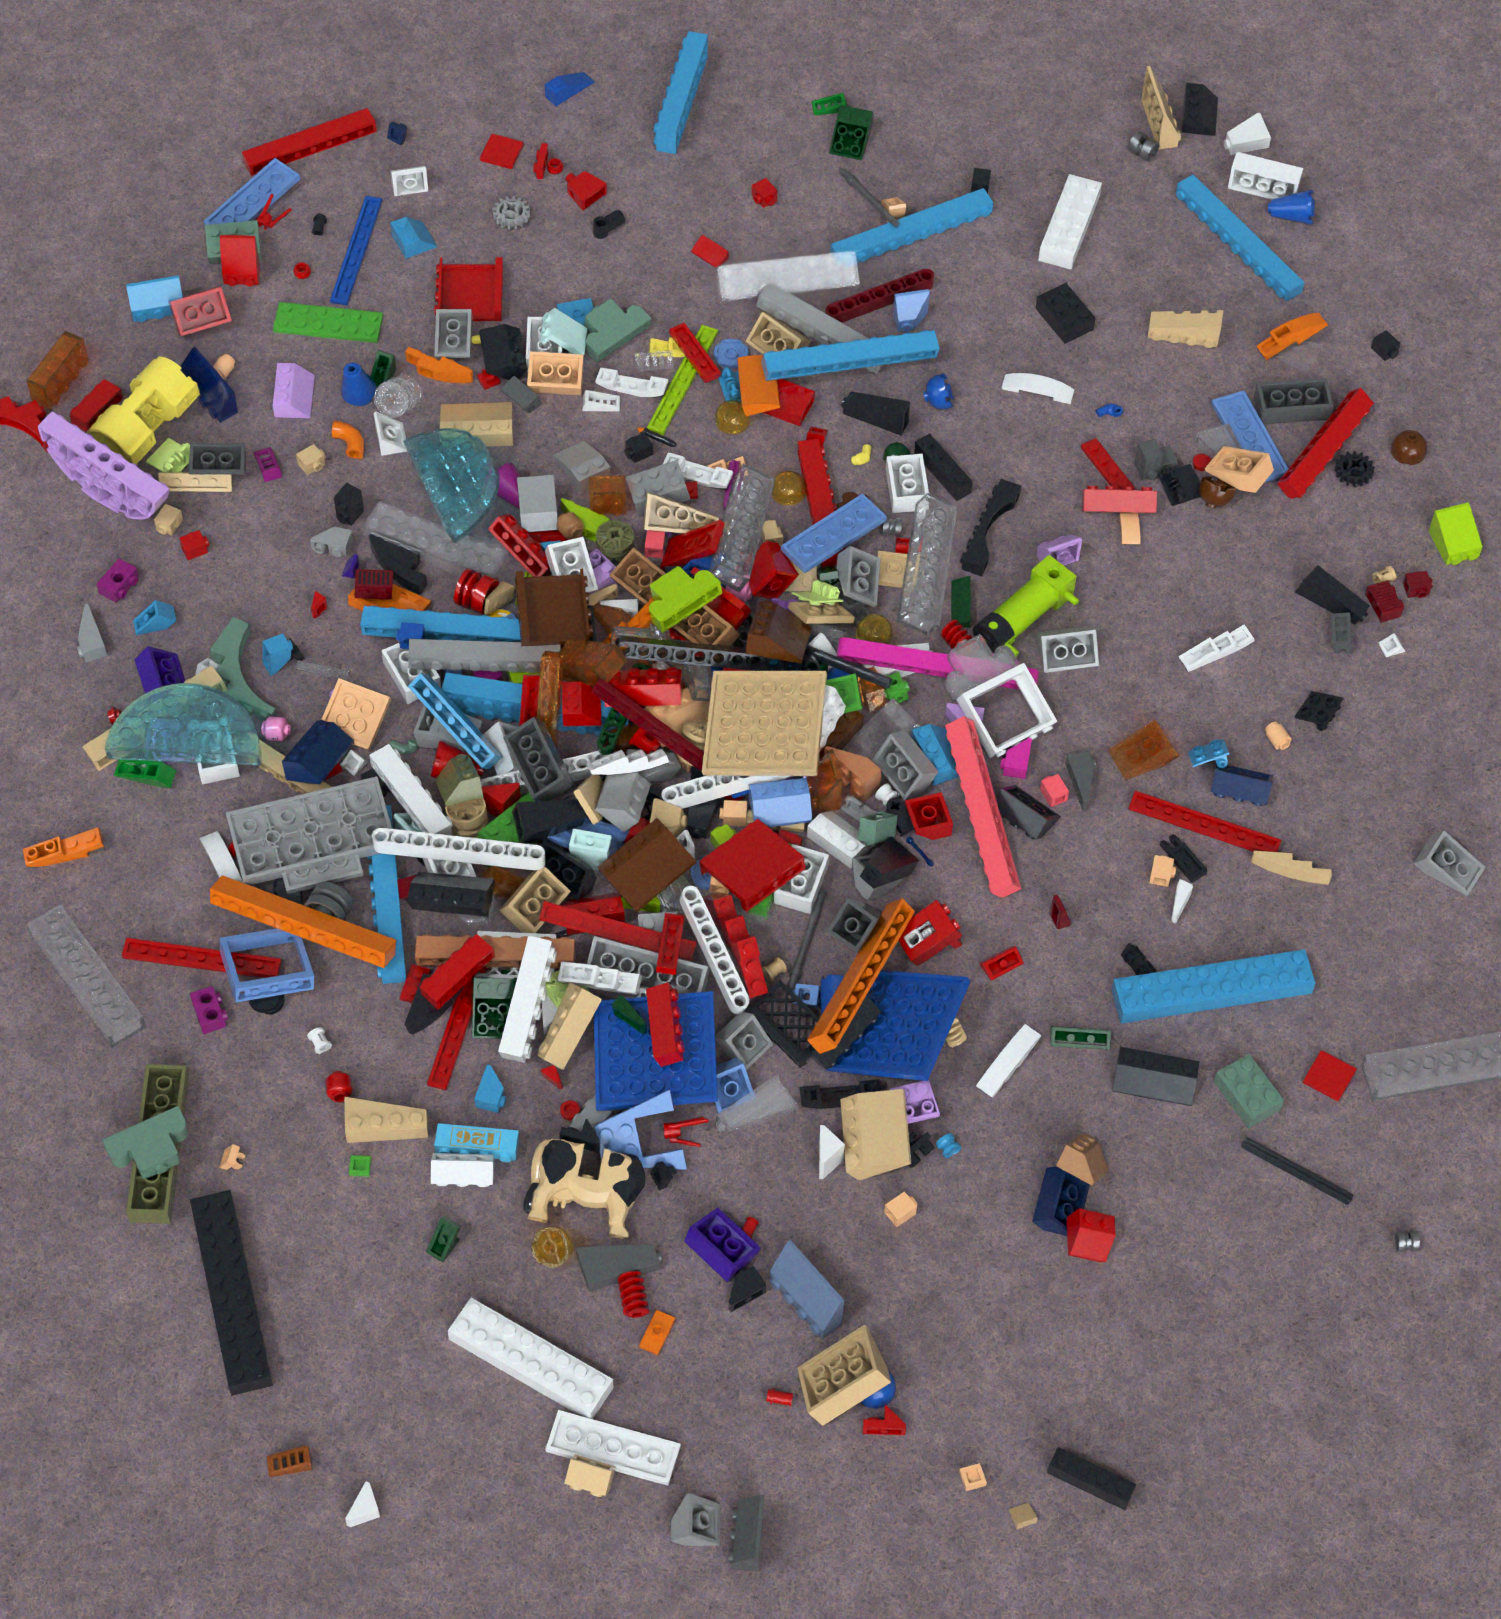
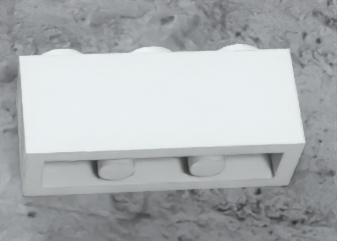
M433 1153L431 1158V1184L438 1186L456 1184L460 1187H465L469 1184L479 1187L493 1185L494 1155Z

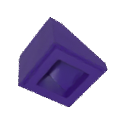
M354 554L346 562L342 574L343 577L355 578L356 569L359 567L357 554Z

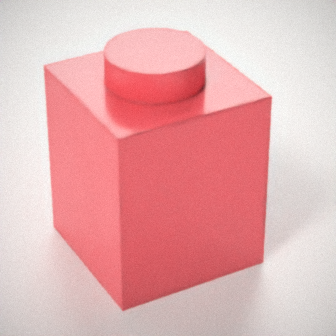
M647 530L645 557L663 558L665 532Z
M1059 774L1047 776L1041 781L1040 791L1050 807L1068 800L1069 790Z

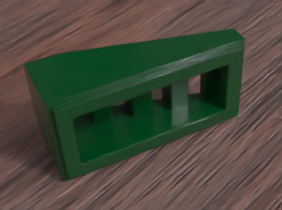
M620 995L612 1003L614 1015L645 1035L647 1029L644 1020L625 997Z

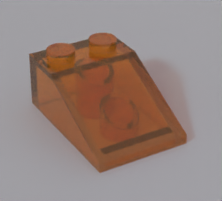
M1156 719L1108 750L1125 780L1164 767L1180 756Z
M830 749L818 763L817 776H809V781L807 782L809 792H812L813 795L811 798L813 809L817 808L818 814L841 810L843 780L834 750Z

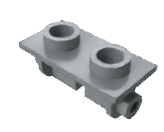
M847 795L844 800L846 803L840 808L858 822H860L861 817L877 812L856 799L853 795Z

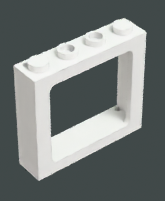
M1024 663L963 693L956 699L966 717L974 721L978 738L989 758L995 755L997 758L1006 754L1007 749L1016 746L1028 738L1034 740L1038 737V733L1043 732L1045 734L1053 729L1052 726L1057 722ZM1010 680H1015L1039 723L1031 729L996 746L970 701Z

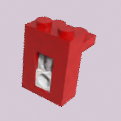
M936 900L914 915L898 940L911 962L916 966L921 965L948 945L953 946L955 949L963 945L959 940L962 936L959 930L961 926L955 918L952 919L950 916L952 911L946 903L942 904ZM919 937L918 943L914 944V940Z

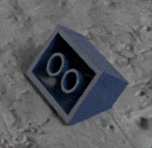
M1216 765L1211 792L1217 797L1224 798L1226 795L1233 797V800L1239 802L1248 800L1252 801L1251 803L1256 806L1267 805L1273 775L1227 765L1224 768Z
M1057 1166L1046 1168L1032 1222L1044 1231L1067 1236V1217L1079 1208L1084 1209L1090 1184Z

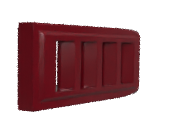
M1054 895L1050 916L1059 930L1070 926L1071 922L1060 897Z

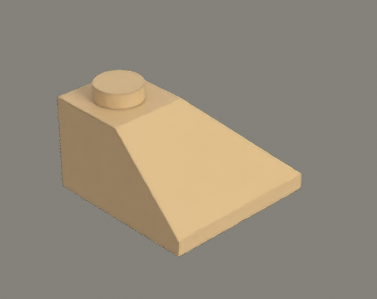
M660 799L653 800L650 823L658 818L676 838L688 826L687 815L678 806Z

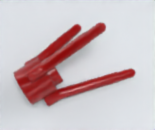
M273 194L270 195L263 211L256 219L258 226L264 225L263 229L265 230L268 227L273 228L279 220L292 210L288 208L272 221V216L266 211L274 197Z
M699 1117L679 1122L664 1123V1139H670V1143L700 1147V1143L678 1139L677 1136H681V1127L707 1123L709 1119Z

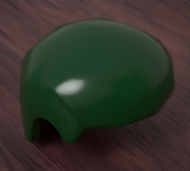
M895 442L885 448L883 460L886 462L887 456L911 455V453L904 444Z

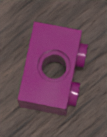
M118 559L96 584L99 594L116 603L120 599H124L128 589L131 586H135L139 580L137 568Z

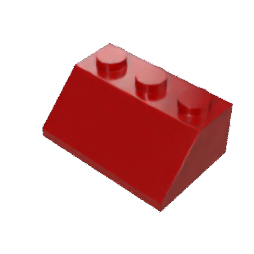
M618 892L582 898L579 901L561 902V906L625 923L624 908ZM566 928L567 935L584 933L578 930Z

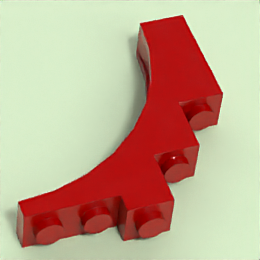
M9 396L0 399V425H7L29 434L48 452L47 448L49 446L46 441H42L38 430V425L46 416L44 407L42 405L39 406L36 400L18 407L15 401L12 402Z
M717 892L702 897L713 922L722 933L732 952L749 998L768 993L759 960L760 952L756 937L748 935L744 916L736 914L732 895Z

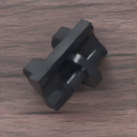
M912 1132L909 1135L911 1164L908 1166L910 1168H913L921 1161L915 1154L917 1149L924 1156L934 1149V1146L929 1141L931 1135L928 1132L921 1135L915 1142L913 1139L917 1137L916 1133Z

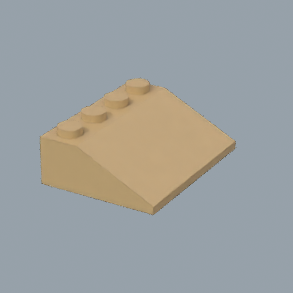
M1147 66L1141 101L1154 140L1160 143L1159 149L1178 147L1181 134L1176 129V119L1172 117V107L1168 105V96L1164 93L1152 68Z
M512 402L441 404V448L513 446Z
M904 1089L857 1093L840 1099L847 1174L857 1180H863L911 1164Z
M866 1325L861 1326L797 1367L807 1411L822 1426L891 1383L888 1368Z

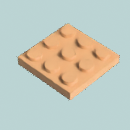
M339 678L321 720L334 722L354 740L353 745L370 751L391 698Z

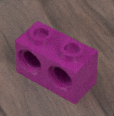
M213 986L190 993L203 1034L226 1027L225 1020H228L225 1008H220L219 1004L222 1003L219 992L215 993ZM211 1017H217L214 1020H209Z

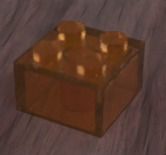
M625 475L589 477L591 511L603 515L613 514L615 516L626 513Z

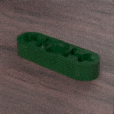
M611 708L597 740V749L602 755H609L614 751L628 719L620 714L618 721H616V714L619 712L614 708ZM611 726H615L618 728V730L615 733H609L607 731V729ZM607 738H608V739H609V741H608V742H609V745H607L605 748H603L602 745H605V744H606Z

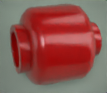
M336 1071L326 1078V1094L334 1102H344V1097L352 1095V1081L348 1074Z

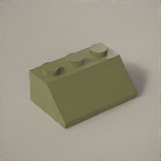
M460 754L455 758H451L435 780L446 807L483 798L480 777L469 754Z

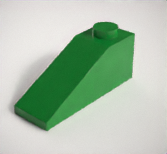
M119 758L114 776L157 787L171 788L176 770L163 762Z

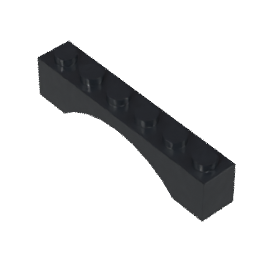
M1003 479L1000 480L998 485L995 484L992 491L993 497L992 499L989 498L986 503L987 510L981 513L979 526L976 525L973 531L974 537L969 539L966 549L968 550L966 553L963 552L961 556L962 570L981 577L983 576L989 563L990 555L985 538L987 531L998 517L1014 509L1020 496L1021 485Z

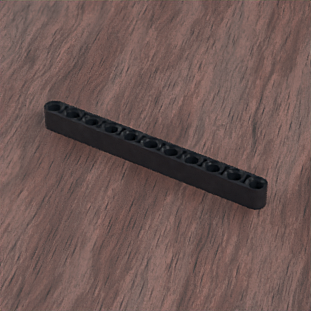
M620 636L615 641L616 652L623 658L752 671H820L821 669L817 657L811 654H804L802 663H796L795 666L790 667L788 666L790 661L778 659L776 664L771 665L769 662L773 658L745 654L746 648L632 636ZM622 644L629 645L625 650L619 648ZM640 646L648 647L644 652L638 650ZM659 648H666L664 653L660 654L657 652ZM680 649L685 650L683 655H677L676 652ZM698 651L704 652L701 657L694 656ZM717 653L723 654L720 659H714L713 657ZM735 655L741 656L738 661L732 660ZM754 657L760 658L756 663H752L751 659ZM809 663H815L813 668H807Z

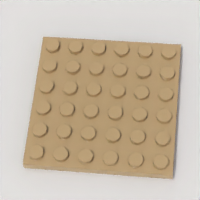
M713 671L702 774L730 776H817L827 672Z

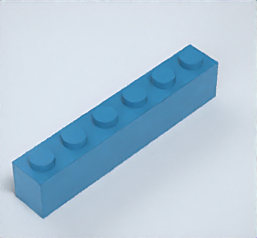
M420 673L408 685L409 689L482 769L490 770L503 757L429 674Z

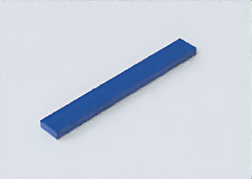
M365 196L330 303L348 305L382 204V198Z

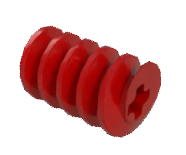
M957 619L950 621L943 628L941 637L950 645V648L954 650L956 655L972 658L980 649V646L976 645V641L971 640L972 636L967 635V630H963V626L959 625Z
M638 1271L623 1273L617 1279L619 1291L621 1292L620 1298L622 1299L623 1314L631 1318L642 1317L650 1313L649 1309L645 1308L648 1306V1302L644 1301L647 1298V1294L642 1293L645 1291V1286L641 1285L644 1283V1279L639 1278L641 1272Z

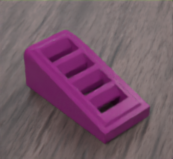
M271 447L254 452L265 482L282 478L280 467ZM270 454L269 457L260 459L259 457L260 455L266 456Z

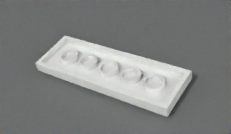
M558 1410L546 1446V1452L570 1459L576 1454L616 1466L615 1471L669 1486L681 1444Z

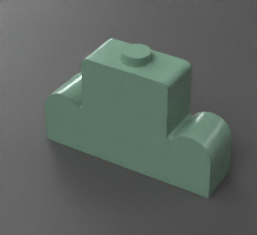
M612 299L607 300L600 306H595L585 316L584 326L590 333L586 339V353L596 363L650 327L652 318L637 305L630 306L627 312L624 313Z
M176 1106L103 1139L102 1142L111 1163L115 1167H126L131 1162V1159H133L141 1177L146 1179L155 1174H162L168 1168L180 1163L173 1141L181 1142L185 1140L188 1136V1128L179 1106Z

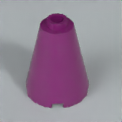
M512 462L510 464L506 463L494 473L495 478L493 481L491 479L488 480L486 488L520 510L517 478L522 476Z

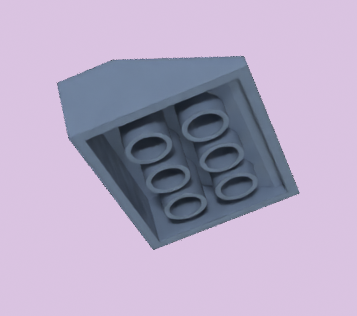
M789 1240L770 1270L769 1282L775 1290L779 1289L783 1293L782 1297L788 1305L792 1304L797 1309L796 1314L801 1320L806 1319L810 1324L809 1328L816 1336L819 1334L823 1339L842 1325L844 1299L795 1244Z

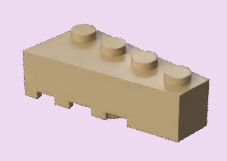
M1206 310L1201 311V313L1192 314L1191 311H1184L1181 314H1176L1174 311L1151 312L1147 338H1152L1155 341L1166 340L1171 343H1187L1190 346L1217 347L1222 326L1223 310H1217V313H1209Z
M646 491L644 530L686 533L719 520V517L715 514Z
M569 982L547 1035L539 1047L537 1056L564 1070L602 999Z

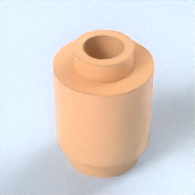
M227 354L220 356L210 369L212 377L216 380H225L233 370L235 360Z
M1275 721L1265 728L1266 736L1275 749L1284 750L1290 746L1292 738L1282 724Z

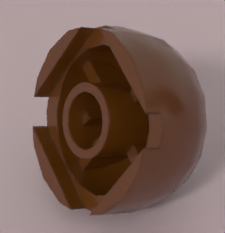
M1414 430L1400 432L1395 436L1391 444L1392 456L1402 464H1418L1424 460L1427 453L1425 438Z
M1203 476L1199 486V493L1201 498L1206 501L1207 506L1216 508L1217 506L1227 505L1232 501L1237 488L1219 478L1211 480L1212 476Z

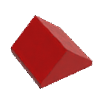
M520 782L482 786L486 810L496 818L521 799Z

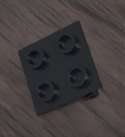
M1191 464L1175 469L1168 467L1165 469V472L1158 474L1171 506L1201 497L1199 493L1200 484Z
M1311 691L1294 718L1316 723V728L1319 731L1326 730L1329 722L1335 717L1337 710L1341 708L1340 705L1344 698Z

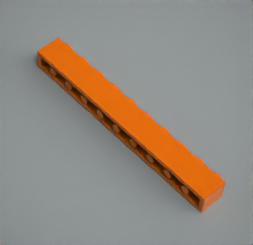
M222 875L210 888V903L376 966L385 968L395 956L396 940L226 876Z
M903 898L886 905L879 920L808 1037L807 1041L819 1054L837 1047L915 911Z

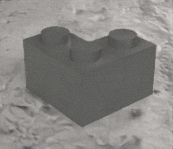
M1152 439L1138 443L1134 464L1142 480H1153L1158 474L1165 472L1166 468L1171 467L1175 469L1177 467V460L1170 445L1159 448L1156 440Z

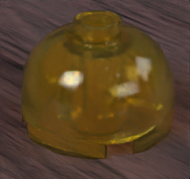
M727 400L717 408L715 424L725 434H740L749 427L750 416L745 415L742 402Z
M786 470L780 472L771 482V496L777 503L783 506L797 505L806 496L804 478L794 471Z
M879 614L864 616L858 622L855 630L856 639L890 644L893 634L892 625L889 620Z
M548 1226L541 1228L535 1233L534 1241L531 1243L532 1255L540 1265L543 1264L547 1268H554L563 1265L570 1259L573 1254L574 1244L569 1232L564 1228Z

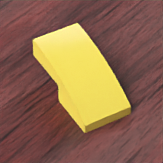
M669 337L668 341L651 338L649 341L648 356L685 357L671 337Z

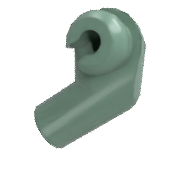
M410 739L408 744L404 745L395 740H392L389 744L393 750L396 749L401 755L414 753L418 749L417 741L414 739Z

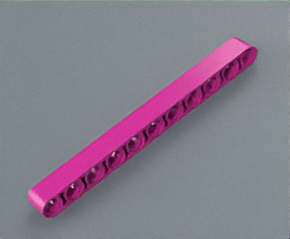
M845 637L839 638L837 657L849 662L981 684L1016 667L1015 665ZM1027 668L1037 685L1039 671ZM1010 680L999 686L1020 690L1015 680Z

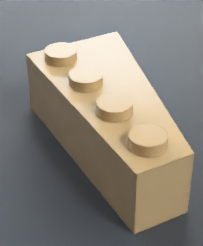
M344 1097L347 1143L428 1138V1117L425 1109Z

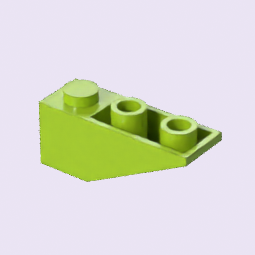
M561 498V510L564 513H575L584 525L582 536L596 542V532L599 526L610 521V519L603 514L591 511L587 507L577 505L571 500Z

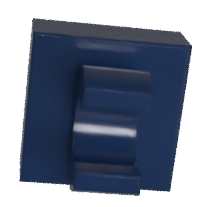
M391 122L388 128L387 139L402 145L405 142L407 126L402 123Z

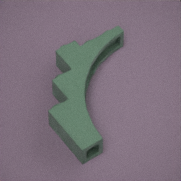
M233 617L210 649L212 660L220 665L216 672L222 678L227 688V691L219 696L220 707L227 713L233 712L235 714L241 709L248 715L252 713L258 716L262 721H266L269 716L277 717L276 709L255 695L243 678L240 669L241 655L251 630L249 623Z

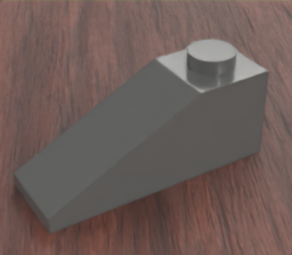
M1089 751L1067 755L1065 764L1082 811L1087 810L1094 768H1096L1095 759L1091 757Z

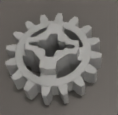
M506 196V200L499 199L500 203H495L493 220H496L497 225L501 224V228L507 226L508 230L511 227L517 229L518 225L523 227V222L528 223L530 209L526 201L522 202L521 198L516 200L515 196L512 199Z

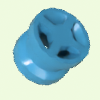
M952 1133L944 1135L936 1142V1146L943 1151L942 1155L945 1158H949L961 1150V1145L955 1141V1136Z

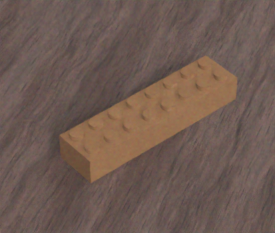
M632 548L609 576L621 588L645 605L652 598L650 584L666 573L635 548ZM706 605L671 627L688 642L731 646L740 636L733 626ZM717 653L713 658L720 659L723 654Z

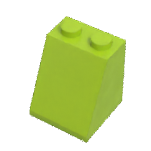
M1469 502L1436 510L1431 521L1429 533L1445 564L1457 565L1467 559L1470 561L1477 559L1482 550V543Z

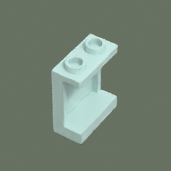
M556 308L545 313L542 318L543 325L540 342L544 344L548 340H552L568 350V354L584 355L587 328Z
M573 829L569 843L570 854L593 870L599 871L597 867L610 857L609 848L612 836Z

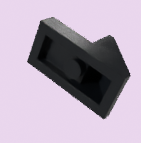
M588 1119L585 1120L581 1132L573 1127H561L559 1133L560 1140L584 1144V1149L599 1153L600 1140Z

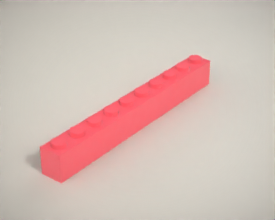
M963 716L945 725L947 730L946 737L951 744V754L956 762L955 769L961 780L960 787L965 794V804L971 815L969 819L974 826V837L980 847L979 854L985 865L984 872L988 876L990 883L988 885L989 890L992 894L1002 898L1022 888L975 723L973 720Z

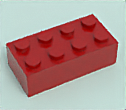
M675 667L658 670V668H649L647 670L631 668L629 670L611 669L606 671L604 681L639 706L681 705L682 669Z

